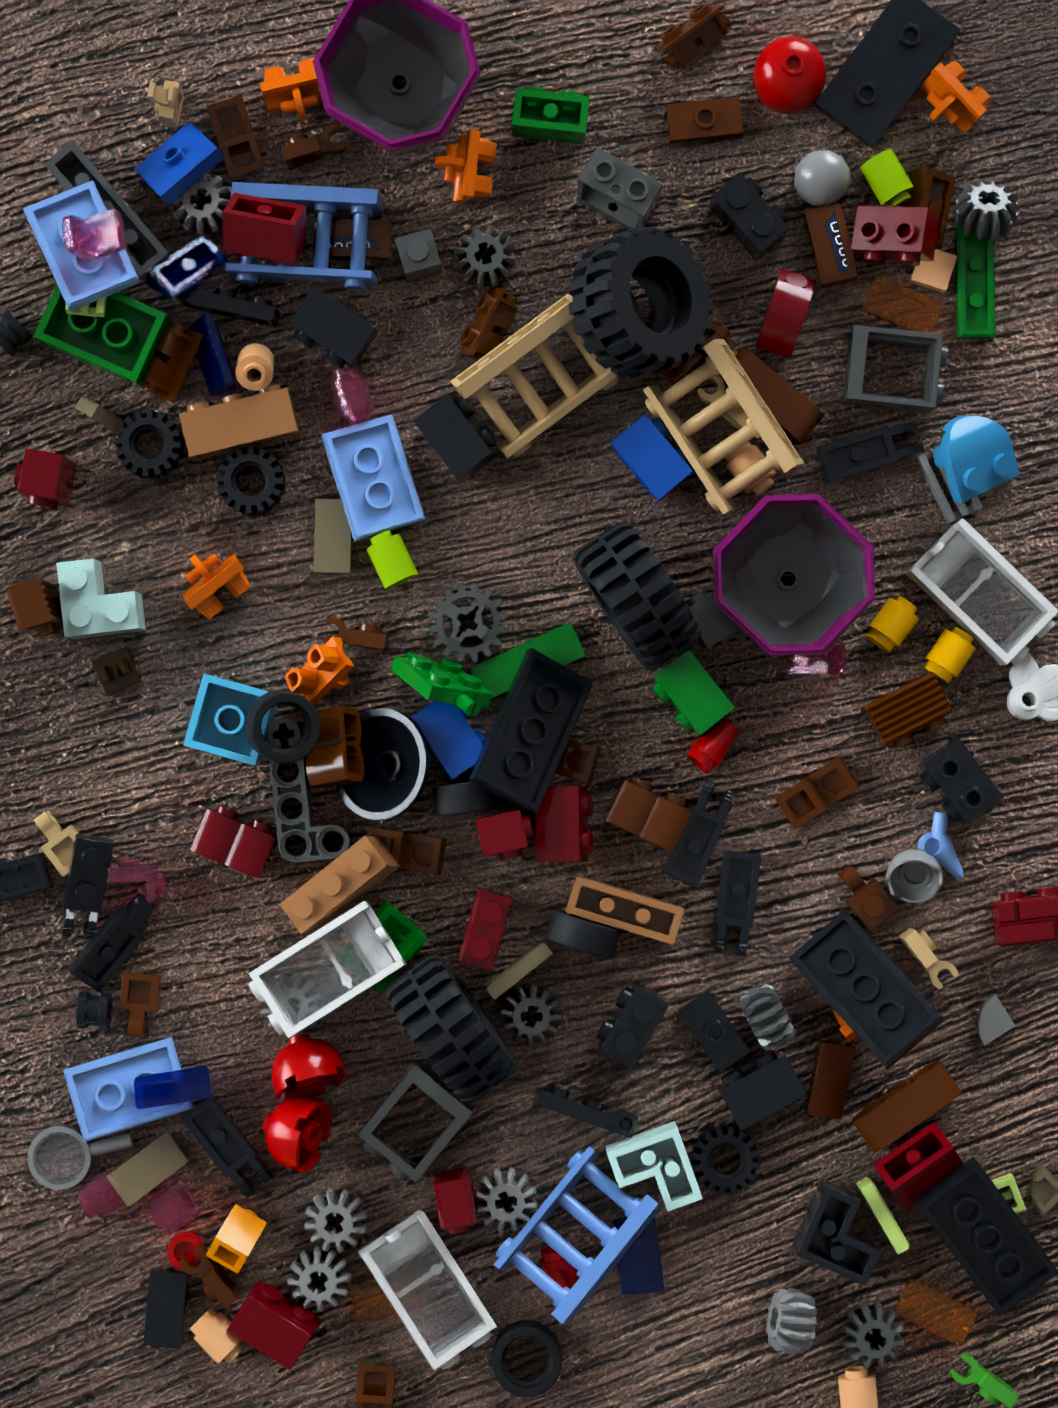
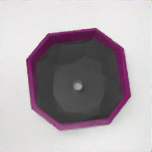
M349 0L313 60L326 114L390 152L420 148L444 140L459 117L481 75L467 21L431 0ZM398 79H402L407 83L405 88L401 90L395 89L393 84Z
M819 494L765 495L713 549L714 604L769 656L822 655L875 600L874 546ZM783 573H790L794 577V583L791 586H785L781 582Z

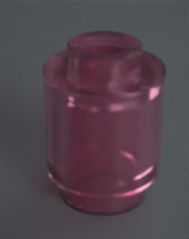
M350 367L333 373L330 376L332 380L330 389L339 419L348 420L349 425L369 420V413L373 412L375 407L365 375L360 374L358 367Z
M114 1170L85 1183V1188L78 1191L80 1204L89 1218L96 1215L101 1218L126 1206L106 1177Z

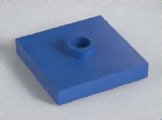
M189 121L135 167L134 170L167 205H170L217 165L224 156Z

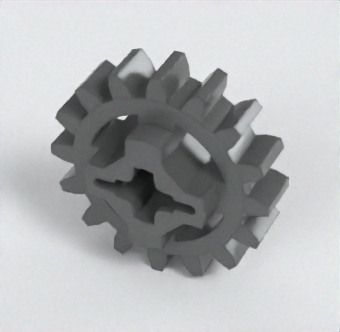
M458 583V592L455 594L446 588L444 591L447 599L442 601L435 598L434 603L439 607V611L429 612L428 614L429 618L436 620V625L428 628L429 633H438L440 636L434 641V645L437 647L445 644L447 647L444 655L449 657L453 652H457L458 662L461 663L465 659V655H471L473 662H478V653L483 652L489 658L492 656L489 646L493 644L501 647L502 642L497 638L498 633L504 634L508 631L506 627L500 625V621L508 618L507 613L497 612V608L503 603L502 600L497 599L492 602L490 600L492 590L489 588L483 594L478 593V583L472 585L471 591H466L463 583ZM461 599H475L471 606L458 608L453 605L454 602ZM487 607L493 617L492 630L483 624L482 615ZM478 608L474 619L477 628L475 630L468 628L458 637L462 628L459 618L462 615L469 617ZM444 615L453 622L454 631L449 639L443 627ZM477 637L484 641L475 647H461L466 639Z

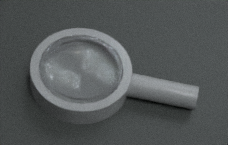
M66 1124L54 1125L43 1130L32 1141L28 1151V1166L33 1177L43 1186L55 1190L68 1189L85 1178L91 1169L93 1157L133 1148V1137L131 1133L93 1142H84L81 1131L78 1128Z

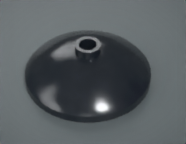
M386 708L372 709L359 715L362 729L360 747L364 759L363 781L337 786L336 788L346 806L357 815L372 820H389L407 812L421 796L429 776L430 753L422 730L412 718L397 710ZM396 761V769L394 771L393 765Z

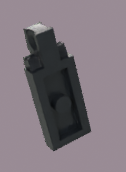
M138 892L126 907L121 905L117 908L67 968L70 974L96 991H101L146 936L144 931L148 923L145 920L155 909L152 902Z
M548 1085L547 1091L538 1088L534 1099L537 1105L629 1138L634 1133L638 1117L623 1108L605 1113L602 1112L604 1104L584 1097L580 1104L567 1099L569 1091L552 1085Z

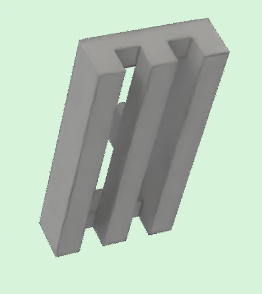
M934 449L916 457L947 524L983 507L978 496L968 500L970 505L967 507L965 503L955 502L958 511L953 513L928 460L934 459ZM938 467L951 494L944 467Z

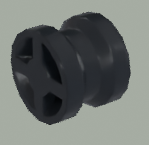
M6 310L1 315L0 346L13 357L18 352V346L22 342H28L33 335Z
M81 991L78 996L76 1009L77 1027L86 1029L90 1025H97L100 1029L108 1030L111 1026L113 1013L112 993L103 992L101 995L95 996L91 995L89 991Z

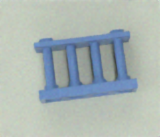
M232 182L231 197L233 193L305 205L306 209H314V213L317 214L313 267L292 266V263L278 262L277 266L257 265L255 256H241V264L226 263L225 271L233 278H236L237 283L256 285L258 284V279L345 284L346 289L356 291L367 290V285L378 286V278L373 271L365 270L368 218L372 217L373 212L383 213L384 197L378 189ZM336 210L350 211V214L354 216L350 269L328 268L332 215H336Z
M590 1146L585 1152L580 1149L574 1154L567 1164V1167L570 1169L569 1172L514 1240L509 1237L503 1242L495 1254L498 1259L493 1264L503 1272H506L511 1264L554 1300L552 1304L556 1308L551 1315L566 1326L570 1324L662 1208L649 1195H646L643 1200L639 1197L634 1199L622 1188L619 1189L614 1181L593 1165L599 1154ZM582 1176L587 1178L625 1210L624 1215L627 1217V1220L619 1230L616 1227L612 1229L569 1194ZM559 1205L601 1240L600 1245L604 1248L595 1260L591 1256L587 1259L545 1223ZM535 1234L578 1270L576 1274L580 1278L571 1289L567 1286L562 1288L522 1253Z

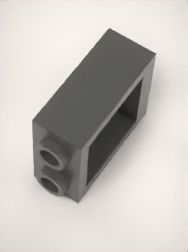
M597 146L578 178L577 201L628 230L635 227H646L658 206L663 183ZM615 204L618 209L612 212L609 210V206Z
M854 325L849 332L842 404L922 413L933 411L936 408V404H941L944 393V382L938 381L940 367H945L948 354V346L942 345L943 334ZM867 343L927 349L922 399L862 393Z
M416 1061L360 1129L358 1135L363 1139L360 1143L372 1155L378 1157L381 1153L391 1162L389 1168L401 1179L406 1181L410 1177L414 1182H417L472 1115L474 1107L469 1103L461 1102L444 1082ZM412 1083L455 1117L416 1165L374 1131Z

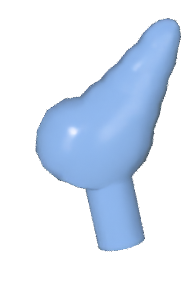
M934 812L932 831L924 834L919 839L918 848L935 857L939 864L955 879L962 880L964 878L962 866L956 854L953 841L946 834L948 814Z

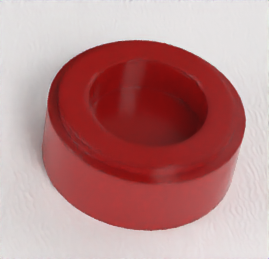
M192 1231L178 1233L170 1241L167 1248L169 1262L175 1268L182 1271L180 1260L183 1256L190 1263L198 1264L201 1262V1257L196 1253L195 1248L198 1244L205 1246L204 1240L200 1235Z

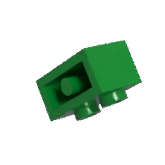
M539 87L516 88L512 117V136L585 145L590 96H583L575 91L548 92Z
M689 649L652 677L656 683L652 690L664 705L671 702L677 709L679 714L675 716V719L687 734L694 731L697 736H700L735 708Z

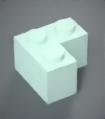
M84 559L56 563L64 637L80 639L146 631L142 594L132 591L105 595L102 564L100 561Z
M675 1121L605 1146L619 1189L655 1176L667 1212L703 1199Z

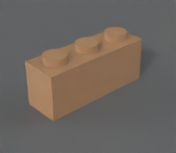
M279 384L269 385L259 390L258 395L245 397L244 393L232 394L223 398L224 403L209 406L208 402L195 403L187 406L188 412L179 414L188 454L194 462L236 452L235 450L239 448L248 449V447H257L301 436L291 393L287 387L281 389Z
M365 835L281 902L280 906L300 934H312L330 923L399 868L400 865L379 837Z
M575 875L565 908L566 913L672 945L675 943L685 910L682 906L580 875Z

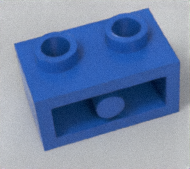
M644 414L613 440L610 448L653 499L659 503L689 478L693 470L689 467L691 464L678 446L674 449L666 440L669 432L656 417L650 421Z
M435 701L411 716V718L422 730L430 754L450 783L475 767L487 739L479 728L473 731L466 720L469 716L464 711L454 707L452 704Z

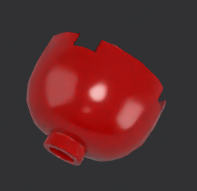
M787 36L778 38L768 44L756 59L752 75L753 85L759 94L758 98L762 104L774 112L793 114L812 106L821 95L825 85L827 72L824 57L817 46L805 38Z
M301 1034L288 1040L289 1045L278 1052L273 1059L271 1067L272 1085L276 1099H280L283 1093L285 1099L297 1095L316 1096L326 1092L323 1086L334 1081L335 1086L338 1087L347 1081V1072L340 1052L333 1044L322 1039H311L309 1034Z
M292 1096L283 1100L273 1112L267 1114L263 1123V1132L266 1133L265 1139L268 1151L277 1163L302 1173L309 1172L318 1163L322 1156V1153L316 1152L320 1139L324 1142L328 1141L332 1124V1110L330 1105L324 1104L326 1101L311 1096Z

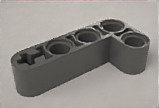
M290 718L276 719L268 728L267 741L272 747L285 748L284 740L277 739V732L283 731V725L286 724L289 730H294L295 737H291L288 740L289 747H291L302 737V726ZM306 756L295 762L299 768V775L292 782H287L281 777L280 768L283 763L270 760L280 854L290 862L338 858L351 847L352 837L347 828L342 825H313L310 786L305 774ZM289 798H296L302 803L303 812L297 819L289 818L284 812V804ZM329 831H337L343 836V847L337 852L330 851L325 846L324 838ZM293 835H300L306 840V850L300 856L292 854L288 849V840Z

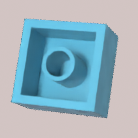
M203 673L183 746L250 765L260 766L263 757L252 749L246 737L245 719L249 708L256 699L268 693V691ZM277 705L268 710L261 723L262 735L266 742L267 731L273 722Z

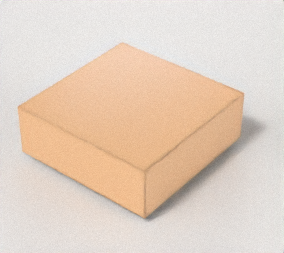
M935 249L934 260L920 261L919 266H914L909 282L945 293L957 256Z

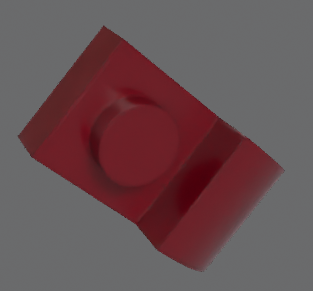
M780 269L755 347L791 358L813 295L814 279L805 277L800 273Z

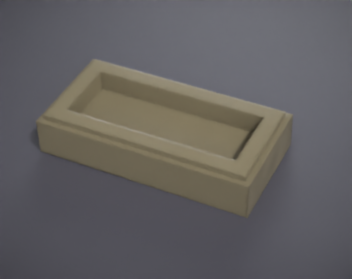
M315 499L313 572L320 574H351L352 533L341 499Z
M541 941L487 984L486 990L495 1000L551 956L553 950L546 941Z
M167 1131L106 1177L127 1207H129L189 1161Z

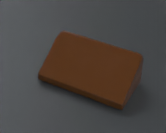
M930 167L913 169L910 172L909 179L914 188L909 192L911 198L904 203V207H928L940 217L935 249H942L956 178Z
M819 1039L804 1110L807 1115L841 1120L856 1049L855 1046Z

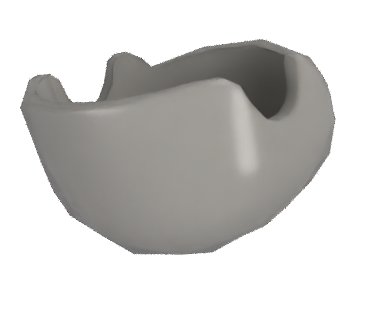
M816 150L807 154L795 169L794 186L801 199L812 206L821 207L834 204L849 190L851 181L850 168L842 156L831 150Z
M907 849L897 853L890 861L886 872V881L892 896L900 897V899L908 903H924L936 896L943 883L941 866L935 857L924 850Z

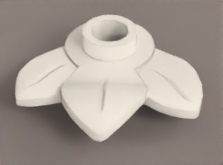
M1027 653L1017 664L1012 665L1009 671L1012 689L1007 695V708L1013 716L1021 720H1030L1038 717L1047 722L1058 720V665H1045L1039 668L1032 655ZM1023 695L1029 698L1031 706H1026L1023 703Z

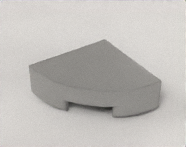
M994 993L983 1002L977 1021V1034L984 1046L1015 1027L1014 1022Z

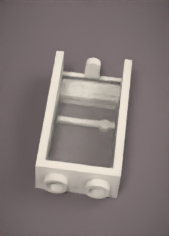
M963 518L956 521L905 573L956 623L971 635L1000 666L1007 665L1009 662L1013 665L1017 664L1029 652L1030 649L1026 645L1036 635L1039 639L1042 638L1055 625L1052 618L1058 613V610Z
M363 901L251 971L249 975L253 981L248 983L258 1002L261 1003L265 1000L271 1009L272 1014L268 1015V1018L279 1035L285 1032L286 1036L290 1038L407 964L369 902Z
M420 1209L357 1251L427 1362L434 1370L438 1367H441L442 1370L447 1369L461 1358L459 1353L468 1346L472 1345L473 1348H476L491 1338L492 1334L490 1331L497 1327L428 1217Z

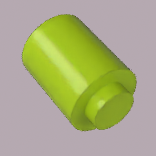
M892 148L877 154L860 167L881 206L890 205L898 207L911 198L909 192L914 186Z
M390 530L370 539L372 545L366 550L385 590L398 586L418 575L400 534L392 535Z

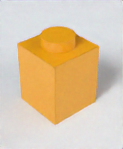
M235 1204L212 1242L206 1256L238 1274L268 1222L259 1218L255 1212L243 1209Z

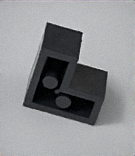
M821 1178L792 1244V1248L797 1256L866 1286L881 1251L873 1241L849 1231L861 1200L854 1192Z

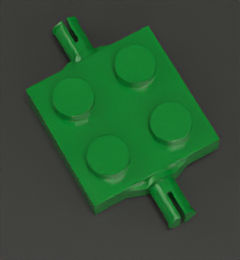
M409 651L404 657L395 656L390 669L427 700L452 704L454 707L464 711L469 717L477 716L481 707L489 708L493 694L481 685L482 681L479 678L465 673L462 670L463 666L451 659L443 658L441 662H434L425 656Z

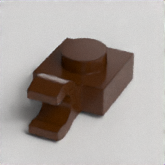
M331 123L327 125L319 138L316 136L309 138L308 135H298L289 139L287 145L281 146L288 169L322 160L323 156L328 154L344 153L347 150L345 142L338 144L330 142V137L333 134L342 131L340 124Z
M337 617L326 618V623L338 626L339 633L336 637L341 638L343 644L382 651L387 650L389 636L380 634L381 627L359 624V629L353 630L348 629L345 623ZM323 637L322 641L327 643L330 638Z
M850 865L838 873L853 893L845 902L867 930L871 931L899 909L875 878L866 884L855 868Z
M123 972L119 1010H130L127 1037H146L147 1012L156 1013L159 1010L162 975Z
M198 1244L195 1251L201 1257V1262L192 1264L183 1256L180 1260V1266L187 1274L201 1275L204 1282L202 1287L206 1295L214 1303L220 1301L226 1309L238 1299L240 1288L218 1262H214L206 1256L207 1248L202 1244Z

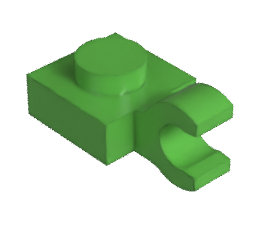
M963 1352L960 1356L969 1364V1370L964 1374H960L951 1368L949 1372L954 1380L963 1385L977 1383L981 1387L978 1393L995 1406L1002 1402L1007 1407L1012 1408L1019 1398L1015 1390L982 1365L980 1366L970 1354Z

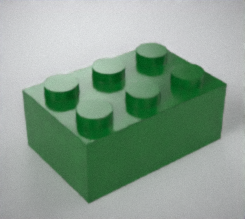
M56 285L34 337L47 347L143 389L145 382L142 380L148 371L153 357L157 358L159 355L157 348L165 333L166 326L171 327L173 321L169 316L118 292L107 296L105 317L67 314L65 310L66 302L58 285ZM97 301L90 303V307L96 308Z

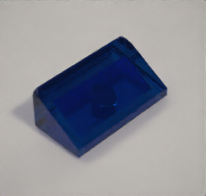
M202 234L150 268L147 272L145 283L151 289L172 300L228 263V259L205 234Z
M204 314L190 326L189 330L204 335L199 345L197 357L208 392L211 396H216L235 390L237 385L217 322L212 314Z
M199 1066L136 1077L134 1079L136 1108L139 1110L210 1098L212 1090L208 1067Z
M627 1217L613 1219L612 1226L619 1230L627 1220ZM655 1217L617 1264L622 1295L664 1291Z

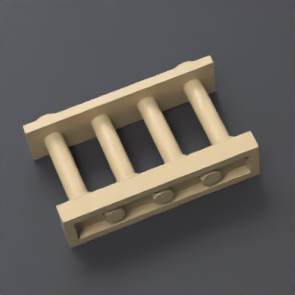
M569 293L450 381L464 399L469 396L472 398L476 397L506 438L496 445L506 458H509L511 455L516 457L523 454L531 447L532 443L530 441L600 389L607 390L611 388L621 378L610 371L611 367L605 369L595 361V354H589L582 346L584 340L581 335H576L573 327L576 324L575 317L570 315L569 303L573 302V297ZM559 329L561 331L566 330L594 371L593 374L578 385L575 384L548 345L550 342L548 337ZM529 351L538 355L565 394L549 407H546L518 367L520 364L519 359ZM498 374L508 377L535 415L533 419L518 430L488 389L490 387L488 382Z
M714 339L703 347L708 354L703 365L664 392H662L659 386H648L643 391L648 397L645 400L647 408L657 419L661 417L708 490L705 493L707 501L715 511L718 512L720 510L724 515L738 509L731 499L733 496L773 469L780 470L782 468L784 473H789L805 463L724 339ZM714 374L717 377L721 375L728 385V388L725 389L726 394L682 423L671 405ZM733 406L737 408L741 406L749 417L745 421L746 425L702 454L691 436ZM762 437L769 448L766 451L767 456L722 485L711 467L752 438L759 439Z

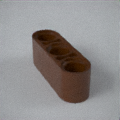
M742 348L735 357L788 439L801 445L824 417L823 413L757 356ZM719 375V376L722 378V380L724 381V385L728 388V385H727V383L725 382V380L723 379V377H722L721 375Z
M936 1060L861 1110L853 1117L852 1122L871 1150L877 1152L948 1105L962 1091L941 1060Z

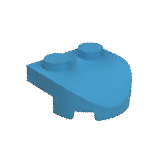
M963 415L952 419L943 427L942 430L945 431L940 446H936L934 449L935 466L944 467L953 502L964 503L1020 475L1010 436L997 422L985 417Z

